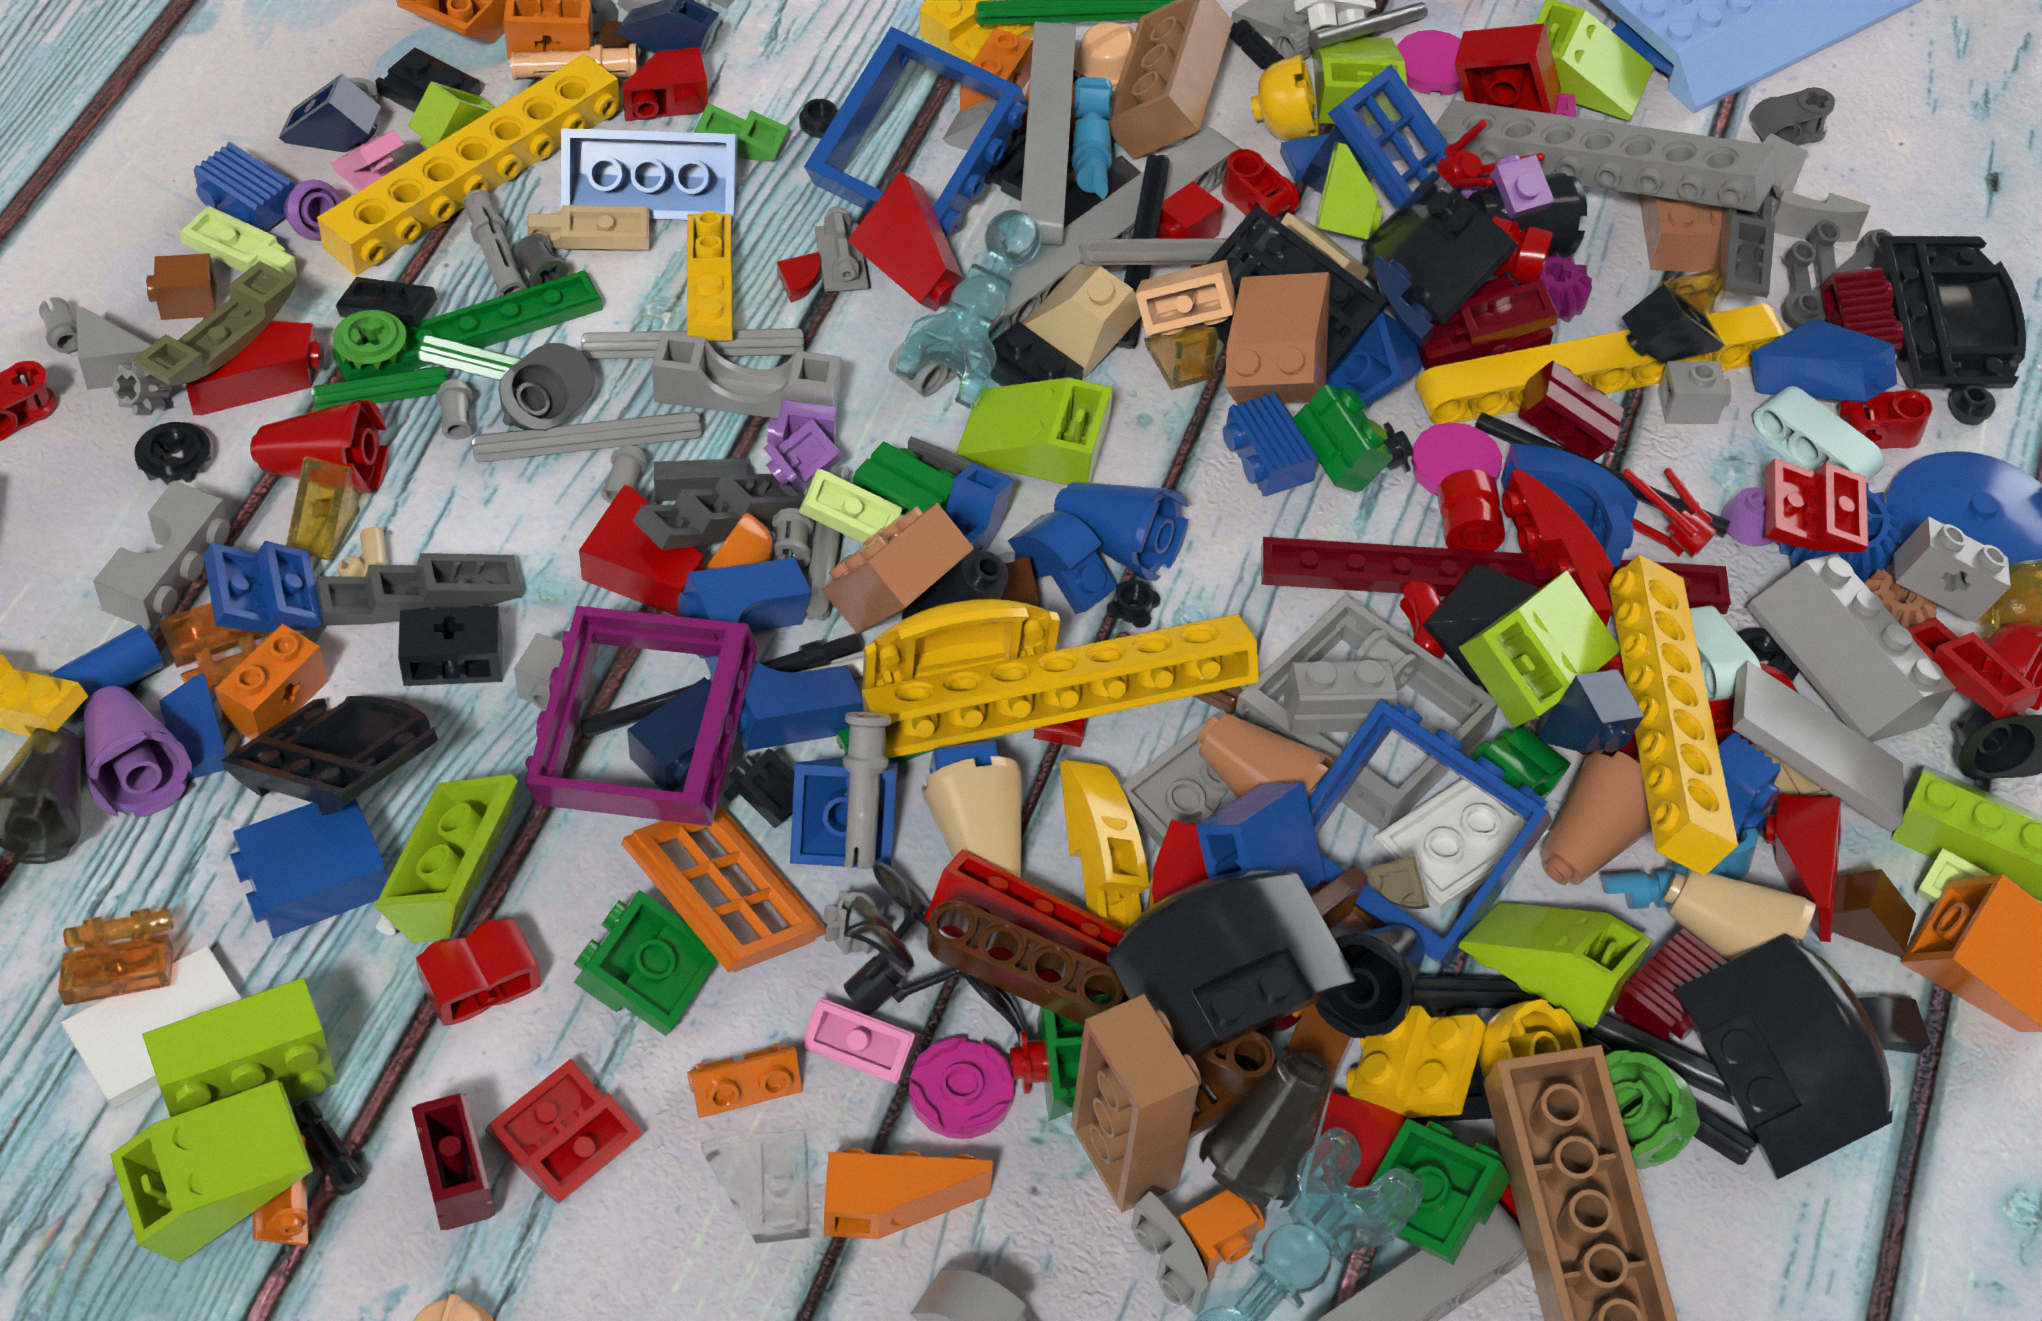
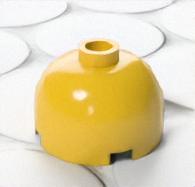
M1302 54L1282 59L1270 65L1258 81V95L1251 97L1255 120H1264L1271 134L1278 139L1286 141L1320 135L1318 117L1313 118L1311 112H1314L1316 102L1306 63L1303 62Z
M1543 999L1525 1001L1501 1009L1486 1024L1478 1054L1484 1078L1486 1079L1495 1062L1499 1060L1583 1048L1580 1032L1570 1014L1563 1008L1554 1009L1547 1004L1549 1001Z

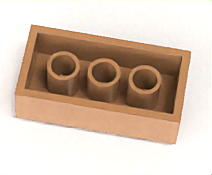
M1175 0L1140 17L1112 98L1111 120H1107L1110 123V134L1133 160L1148 153H1157L1166 145L1180 139H1189L1200 130L1233 24L1232 19L1216 0Z
M1145 994L1085 1019L1071 1119L1072 1130L1121 1213L1134 1208L1135 1204L1149 1191L1158 1197L1178 1188L1182 1166L1185 1162L1184 1156L1187 1141L1190 1138V1126L1193 1113L1195 1112L1198 1087L1201 1084L1200 1074L1195 1062L1188 1054L1182 1056L1173 1041V1031L1167 1017L1161 1010L1154 1011Z

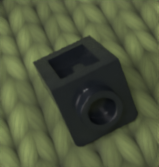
M770 748L756 760L748 754L728 774L734 783L723 795L731 801L740 794L774 828L780 825L792 812L794 772Z

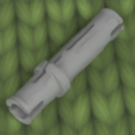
M482 189L469 192L464 197L463 205L472 223L470 228L473 240L480 244L488 268L498 289L499 297L526 289L527 287L521 278L505 237L507 232L506 225L503 219L496 215L490 194Z

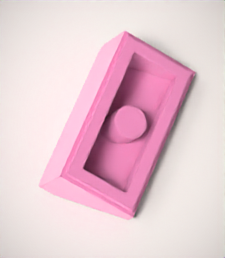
M818 997L800 1047L899 1084L919 1043L921 1034L828 998Z

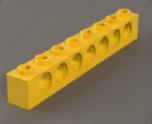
M585 53L319 215L317 220L323 249L356 276L372 265L378 264L388 255L413 242L423 233L448 220L452 215L464 208V197L469 192L482 189L489 193L561 147L562 128L591 129L603 120L613 116L620 110L618 78Z
M1638 554L1626 567L1619 569L1614 574L1609 583V590L1626 685L1644 715L1643 720L1635 730V737L1655 850L1657 853L1705 876L1738 847L1684 579Z
M1239 614L862 689L864 712L884 713L891 716V724L885 727L884 757L889 759L1258 683L1257 639Z

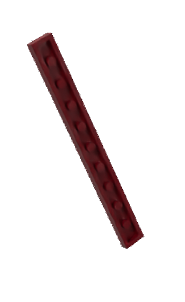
M1263 537L1261 545V585L1402 594V588L1408 581L1420 579L1433 584L1439 596H1447L1469 568L1475 564L1536 586L1538 590L1552 581L1553 578L1551 568L1535 571L1528 554L1276 537ZM1621 560L1619 567L1613 566L1614 569L1609 583L1614 574L1619 569L1626 567L1632 560ZM1655 562L1683 577L1689 608L1712 605L1720 614H1727L1731 600L1726 566ZM1608 584V587H1607V590H1606V594H1607V596H1608V598H1609V600H1610V602H1611V604H1612L1611 595H1610V590H1609V584Z

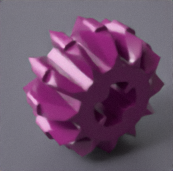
M1556 251L1552 257L1547 256L1540 280H1544L1557 312V318L1569 323L1573 316L1581 315L1586 308L1592 290V278L1587 276L1586 265H1575L1574 256L1565 259L1560 257ZM1518 282L1517 286L1523 285L1524 283Z

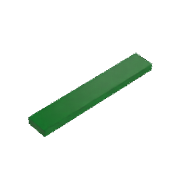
M583 270L423 320L418 327L404 326L407 335L406 351L397 353L395 363L381 362L378 370L372 364H366L362 369L358 370L353 362L343 363L339 353L335 352L334 349H332L333 358L344 381L411 371L431 365V363L420 361L417 358L418 345L423 335L427 334L484 348L603 310L602 299L587 272ZM367 338L362 339L363 345L366 343L379 345L378 339L370 341Z

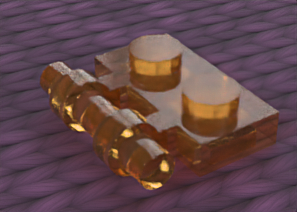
M212 603L158 621L161 634L176 668L195 661L198 668L180 674L183 684L194 676L204 673L208 689L217 687L222 679H225L258 647L255 644V640L271 635L270 632L246 631L215 626ZM239 647L240 653L214 662L212 655Z
M149 908L132 910L129 917L104 921L100 916L83 920V925L65 928L63 937L67 949L84 946V949L63 953L58 992L64 1005L171 986L173 945L168 934L154 936L157 932L173 930L174 920L171 910L151 912ZM131 937V941L108 945V941Z

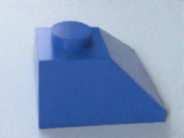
M1382 311L1326 377V385L1329 384L1343 390L1351 388L1362 397L1366 406L1405 382L1422 367L1417 345L1395 319Z
M843 757L795 762L790 864L845 867L843 860L845 859L850 772L846 771L845 766L842 765ZM898 759L888 760V767L885 768V773L880 774L875 861L880 860L890 867L893 847Z

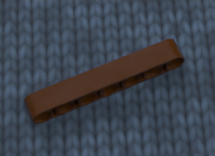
M955 899L945 900L936 905L931 912L927 933L928 950L938 961L1083 1026L1085 1019L1128 1001L1110 966L963 901ZM947 925H953L962 929L965 934L959 938L951 939L942 935L939 929ZM1000 946L1011 951L1013 957L1001 961L991 957L987 951L993 947ZM1044 968L1054 969L1061 975L1062 979L1058 982H1046L1039 978L1036 972ZM1090 990L1103 991L1110 997L1111 1002L1102 1005L1095 1004L1087 998L1085 993ZM1253 1031L1193 1058V1061L1198 1068L1201 1079L1235 1094L1250 1095L1260 1090L1266 1082L1274 1063L1275 1053L1268 1038ZM1242 1055L1249 1056L1257 1062L1259 1069L1251 1072L1243 1070L1237 1065L1234 1058Z

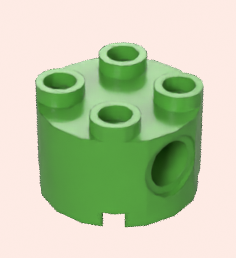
M1629 1050L1614 1051L1606 1055L1605 1060L1635 1168L1647 1169L1649 1167H1657L1676 1158L1689 1144L1691 1137L1698 1131L1700 1119L1696 1111V1100L1688 1083L1655 1056Z

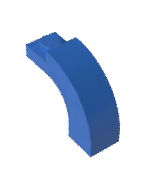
M1511 443L1501 477L1504 491L1507 490L1512 470L1522 469L1556 493L1578 514L1603 547L1612 566L1619 567L1624 550L1629 549L1633 541L1632 520L1638 504L1627 486L1606 469L1577 455L1549 447Z

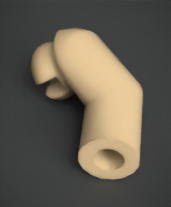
M369 527L361 531L362 555L359 557L348 556L349 564L342 559L338 565L340 577H365L368 565H387L384 532L382 529Z

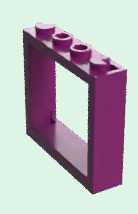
M576 606L569 632L563 631V654L559 667H554L550 675L549 690L551 695L546 711H542L537 720L536 735L538 739L533 756H528L525 761L528 769L525 785L537 804L541 806L712 826L758 649L748 624ZM599 644L719 657L683 793L561 778Z

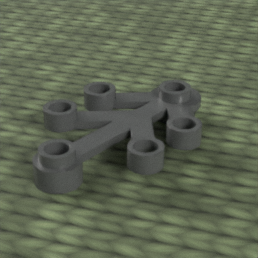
M1822 220L1811 231L1810 239L1815 245V249L1808 242H1795L1785 255L1786 262L1791 268L1793 292L1784 300L1782 315L1787 325L1792 329H1796L1814 318L1828 322L1819 286L1813 291L1811 289L1808 266L1815 258H1817L1819 283L1821 285L1832 273L1862 270L1868 266L1878 268L1879 240L1881 236L1893 235L1884 229L1868 231L1857 243L1856 254L1837 270L1834 244L1840 238V229L1834 222Z

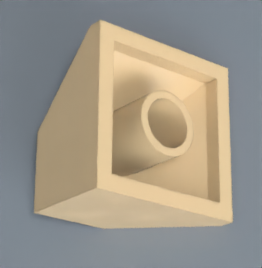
M1076 264L1023 325L1084 368L1083 377L1086 378L1141 317V313L1133 288L1102 266Z

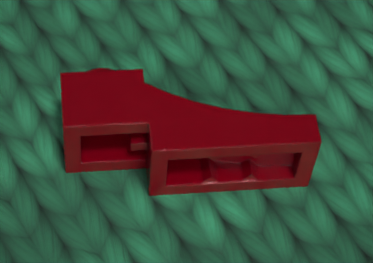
M1541 279L1469 299L1445 325H1436L1431 321L1430 323L1434 326V337L1423 349L1417 345L1424 371L1440 365L1476 359L1513 339L1557 325L1558 315L1544 280Z

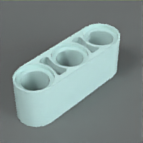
M1788 386L1760 406L1754 413L1753 420L1758 432L1805 469L1816 472L1825 462L1866 476L1867 482L1884 467L1883 454L1874 442L1798 387Z
M1711 605L1690 608L1708 701L1735 698L1737 670L1747 660L1761 669L1759 660L1715 607Z

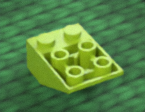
M1546 0L1534 24L1545 23L1561 85L1560 93L1574 94L1575 103L1631 121L1654 66L1586 9L1557 0Z
M1357 37L1319 49H1312L1318 123L1335 124L1328 115V112L1391 64L1407 85L1405 61L1392 38ZM1383 91L1374 96V99L1390 121L1402 119ZM1364 105L1361 106L1366 125L1377 124Z
M1068 377L979 389L956 455L982 466L1069 485L1072 482L1090 483L1109 424L1113 387Z
M1567 570L1458 647L1513 728L1539 717L1557 704L1576 675L1597 672L1620 652V646Z
M1499 902L1460 941L1458 948L1470 954L1480 965L1493 968L1513 980L1523 991L1532 995H1538L1557 1008H1563L1570 1014L1573 1021L1584 1023L1593 1029L1616 1003L1626 982H1629L1636 974L1653 939L1609 913Z
M274 1080L153 1123L110 1154L137 1244L180 1263L313 1171L283 1083L279 1080Z

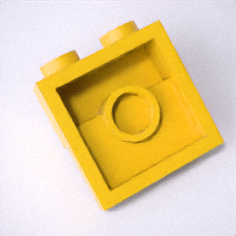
M925 0L920 8L919 35L939 49L972 63L995 28L1031 39L1034 37V24L978 25L974 16L976 3L989 0Z
M1421 1005L1411 1006L1406 1018L1392 1032L1382 1036L1375 1035L1367 1036L1365 1039L1360 1038L1363 1053L1359 1066L1351 1068L1346 1077V1087L1349 1096L1384 1107L1408 1118L1461 1115L1486 1025L1477 1014L1431 1018Z

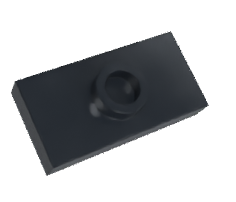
M356 277L336 303V308L339 316L344 318L360 311L379 310L396 316L404 326L418 327L437 301V296L434 288L430 286Z

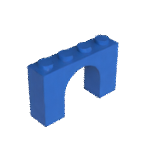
M795 558L688 572L683 593H680L678 596V611L680 617L748 624L750 631L755 632L801 625L812 592ZM698 655L699 658H704L708 666L712 685L719 657ZM755 660L736 733H738L745 751L837 736L838 731L850 727V724L845 722L846 713L862 711V695L847 665L789 673L768 668Z

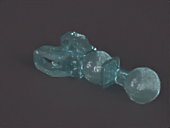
M1006 210L997 214L989 222L985 232V244L989 256L983 267L978 264L971 265L967 278L962 280L952 291L949 300L950 305L946 311L940 314L927 315L914 322L899 352L894 373L908 380H914L916 375L926 365L934 363L946 365L956 372L960 381L955 402L971 410L975 408L988 386L991 372L997 360L996 351L988 337V333L1004 317L1006 301L1012 286V282L1007 277L1013 267L1022 266L1030 262L1036 256L1041 246V231L1038 223L1032 216L1020 210Z
M1340 1127L1330 1128L1310 1147L1299 1161L1297 1170L1299 1194L1294 1204L1287 1211L1294 1223L1281 1225L1269 1234L1262 1247V1260L1254 1254L1248 1259L1258 1278L1233 1307L1218 1306L1203 1312L1195 1321H1265L1283 1299H1286L1300 1309L1305 1303L1299 1294L1311 1292L1325 1281L1331 1269V1256L1342 1263L1353 1250L1361 1247L1383 1245L1393 1241L1422 1202L1423 1190L1421 1181L1409 1172L1397 1168L1388 1170L1370 1186L1359 1188L1348 1186L1354 1172L1361 1163V1150L1354 1135Z

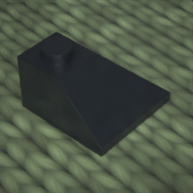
M1475 564L1469 568L1422 626L1469 681L1483 687V690L1489 693L1458 647L1538 591V588L1482 565Z

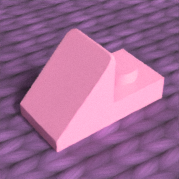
M394 129L364 143L330 164L341 177L360 191L398 168L391 152L404 144Z

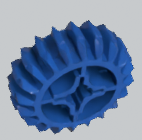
M1868 482L1866 483L1868 548L1864 552H1827L1780 543V554L1791 556V567H1797L1806 560L1838 553L1842 559L1851 565L1854 573L1864 582L1871 578L1878 569L1881 571L1886 570L1888 565L1892 564L1894 553L1901 544V519L1895 516V505L1884 503V492L1872 493L1869 491Z

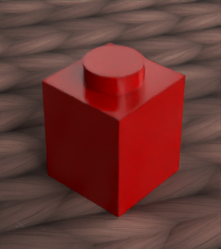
M1192 181L1163 201L1156 238L1213 239L1220 233L1224 204Z

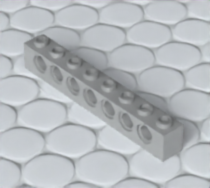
M1452 100L1435 124L1450 145L1457 142L1480 120L1487 121V126L1463 148V150L1477 154L1482 165L1495 163L1512 155H1519L1521 157L1544 153L1545 159L1539 162L1544 176L1558 172L1566 173L1568 176L1578 178L1581 185L1757 212L1775 182L1774 145Z

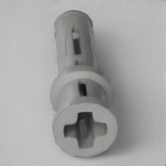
M848 712L845 714V722L850 724L848 754L843 756L842 763L845 766V770L850 772L846 847L843 865L848 868H854V864H858L857 869H872V865L876 862L880 774L885 773L889 760L884 757L885 727L891 724V716L877 712Z

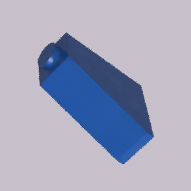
M1816 318L1751 352L1755 391L1761 394L1776 395L1788 386H1795L1813 398L1866 402L1897 385L1894 344Z

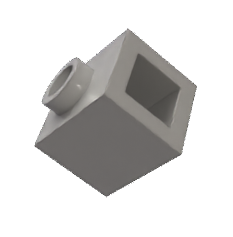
M1667 361L1658 388L1665 424H1718L1723 407L1728 406L1731 400V383L1729 379H1724L1720 361Z
M536 633L514 668L518 697L532 702L535 706L545 711L551 695L549 690L550 675L554 667H559L563 654L562 641ZM592 672L583 701L588 700L595 686L596 675Z

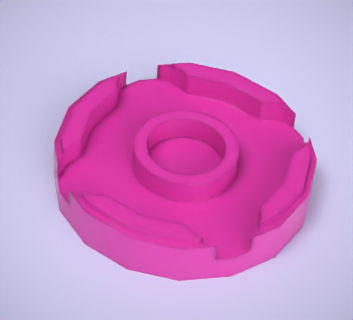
M1437 30L1417 31L1407 35L1397 46L1405 61L1407 86L1424 94H1430V91L1433 90L1441 91L1440 95H1450L1462 90L1454 64L1461 39L1450 33Z
M1449 422L1430 427L1420 434L1413 446L1414 454L1411 455V462L1414 467L1413 474L1417 482L1428 492L1436 496L1439 484L1452 473L1476 469L1487 472L1494 477L1497 483L1502 469V454L1496 442L1484 431L1468 424Z
M952 1037L933 1043L918 1056L910 1075L909 1101L916 1117L929 1130L947 1138L972 1139L990 1133L1005 1120L1013 1104V1072L1007 1059L990 1044L980 1041V1044L966 1042L967 1038Z

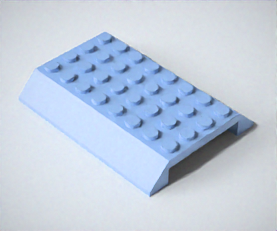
M1924 0L1599 1L1674 65L1667 90L1690 111L1696 113Z

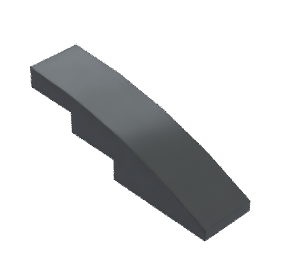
M1770 191L1757 212L1722 207L1721 273L1723 290L1767 298L1769 295L1775 222L1771 221L1773 197H1769Z
M722 474L714 489L682 490L674 505H641L633 521L661 550L697 547L726 540L741 517L747 512L766 527L771 526L772 517L781 509H800L805 494L800 492L791 482L782 486L773 474Z
M420 553L417 565H368L365 577L317 576L315 582L323 620L320 626L397 622L400 619V610L467 608L469 606L485 607L519 598L522 592L514 555Z

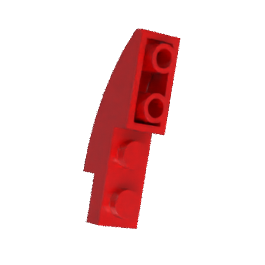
M1522 469L1512 470L1507 490L1502 493V507L1506 517L1512 518L1515 524L1521 551L1528 553L1535 571L1551 568L1553 579L1567 570L1607 627L1613 607L1606 594V590L1614 567L1603 547L1578 514L1556 493Z

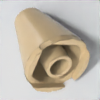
M990 756L992 765L976 767L975 760L972 758L944 766L931 773L926 778L928 787L922 785L923 798L952 857L954 858L963 849L1021 878V771L1019 764L1011 758Z
M1691 869L1687 871L1685 876L1676 872L1663 896V900L1670 903L1667 914L1728 961H1732L1784 934L1797 939L1795 943H1797L1798 939L1803 941L1816 907L1815 903L1802 896L1712 873H1707L1703 876Z

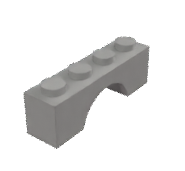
M661 332L652 363L654 402L778 418L783 400L838 407L841 394V356L796 350L786 363L778 367L750 369L733 364L721 357L711 347L706 338Z

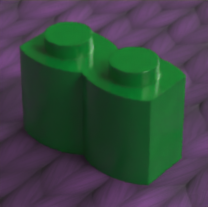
M1525 726L1518 728L1514 732L1506 729L1493 744L1485 741L1470 758L1474 762H1477L1480 756L1486 758L1505 772L1502 778L1504 782L1516 790H1519L1522 784L1526 785L1543 799L1556 788L1572 764L1548 744L1543 743L1538 736ZM1504 807V808H1505L1506 810H1508L1511 814H1513L1514 816H1516L1515 813H1513L1512 811H1510L1509 809H1507L1506 807Z

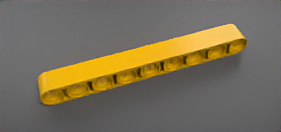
M1758 304L1706 314L1725 346L1715 352L1676 361H1720L1722 371L1751 366V352L1783 336L1787 331L1772 306L1768 304ZM1628 329L1432 367L1424 371L1417 378L1415 389L1433 424L1461 423L1478 419L1482 412L1491 416L1519 411L1521 401L1524 399L1523 393L1526 382L1551 361L1569 368L1577 377L1605 394L1660 384L1667 363L1662 364L1648 353L1644 356L1639 355L1626 338L1630 333Z

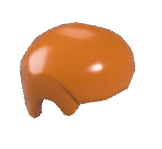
M745 513L708 563V568L716 569L769 561L773 542L768 528L750 513Z

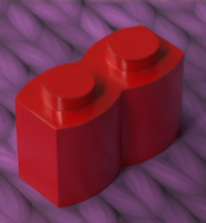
M514 918L483 922L466 938L436 941L416 957L418 977L443 1026L469 1020L486 1011L491 1006L509 1003L533 992L541 986L539 965Z

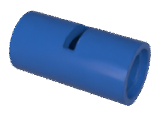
M136 625L50 672L49 676L79 682L89 698L94 692L104 687L118 686L127 688L163 668L164 663L150 635L141 625ZM87 699L73 713L74 716L84 711Z

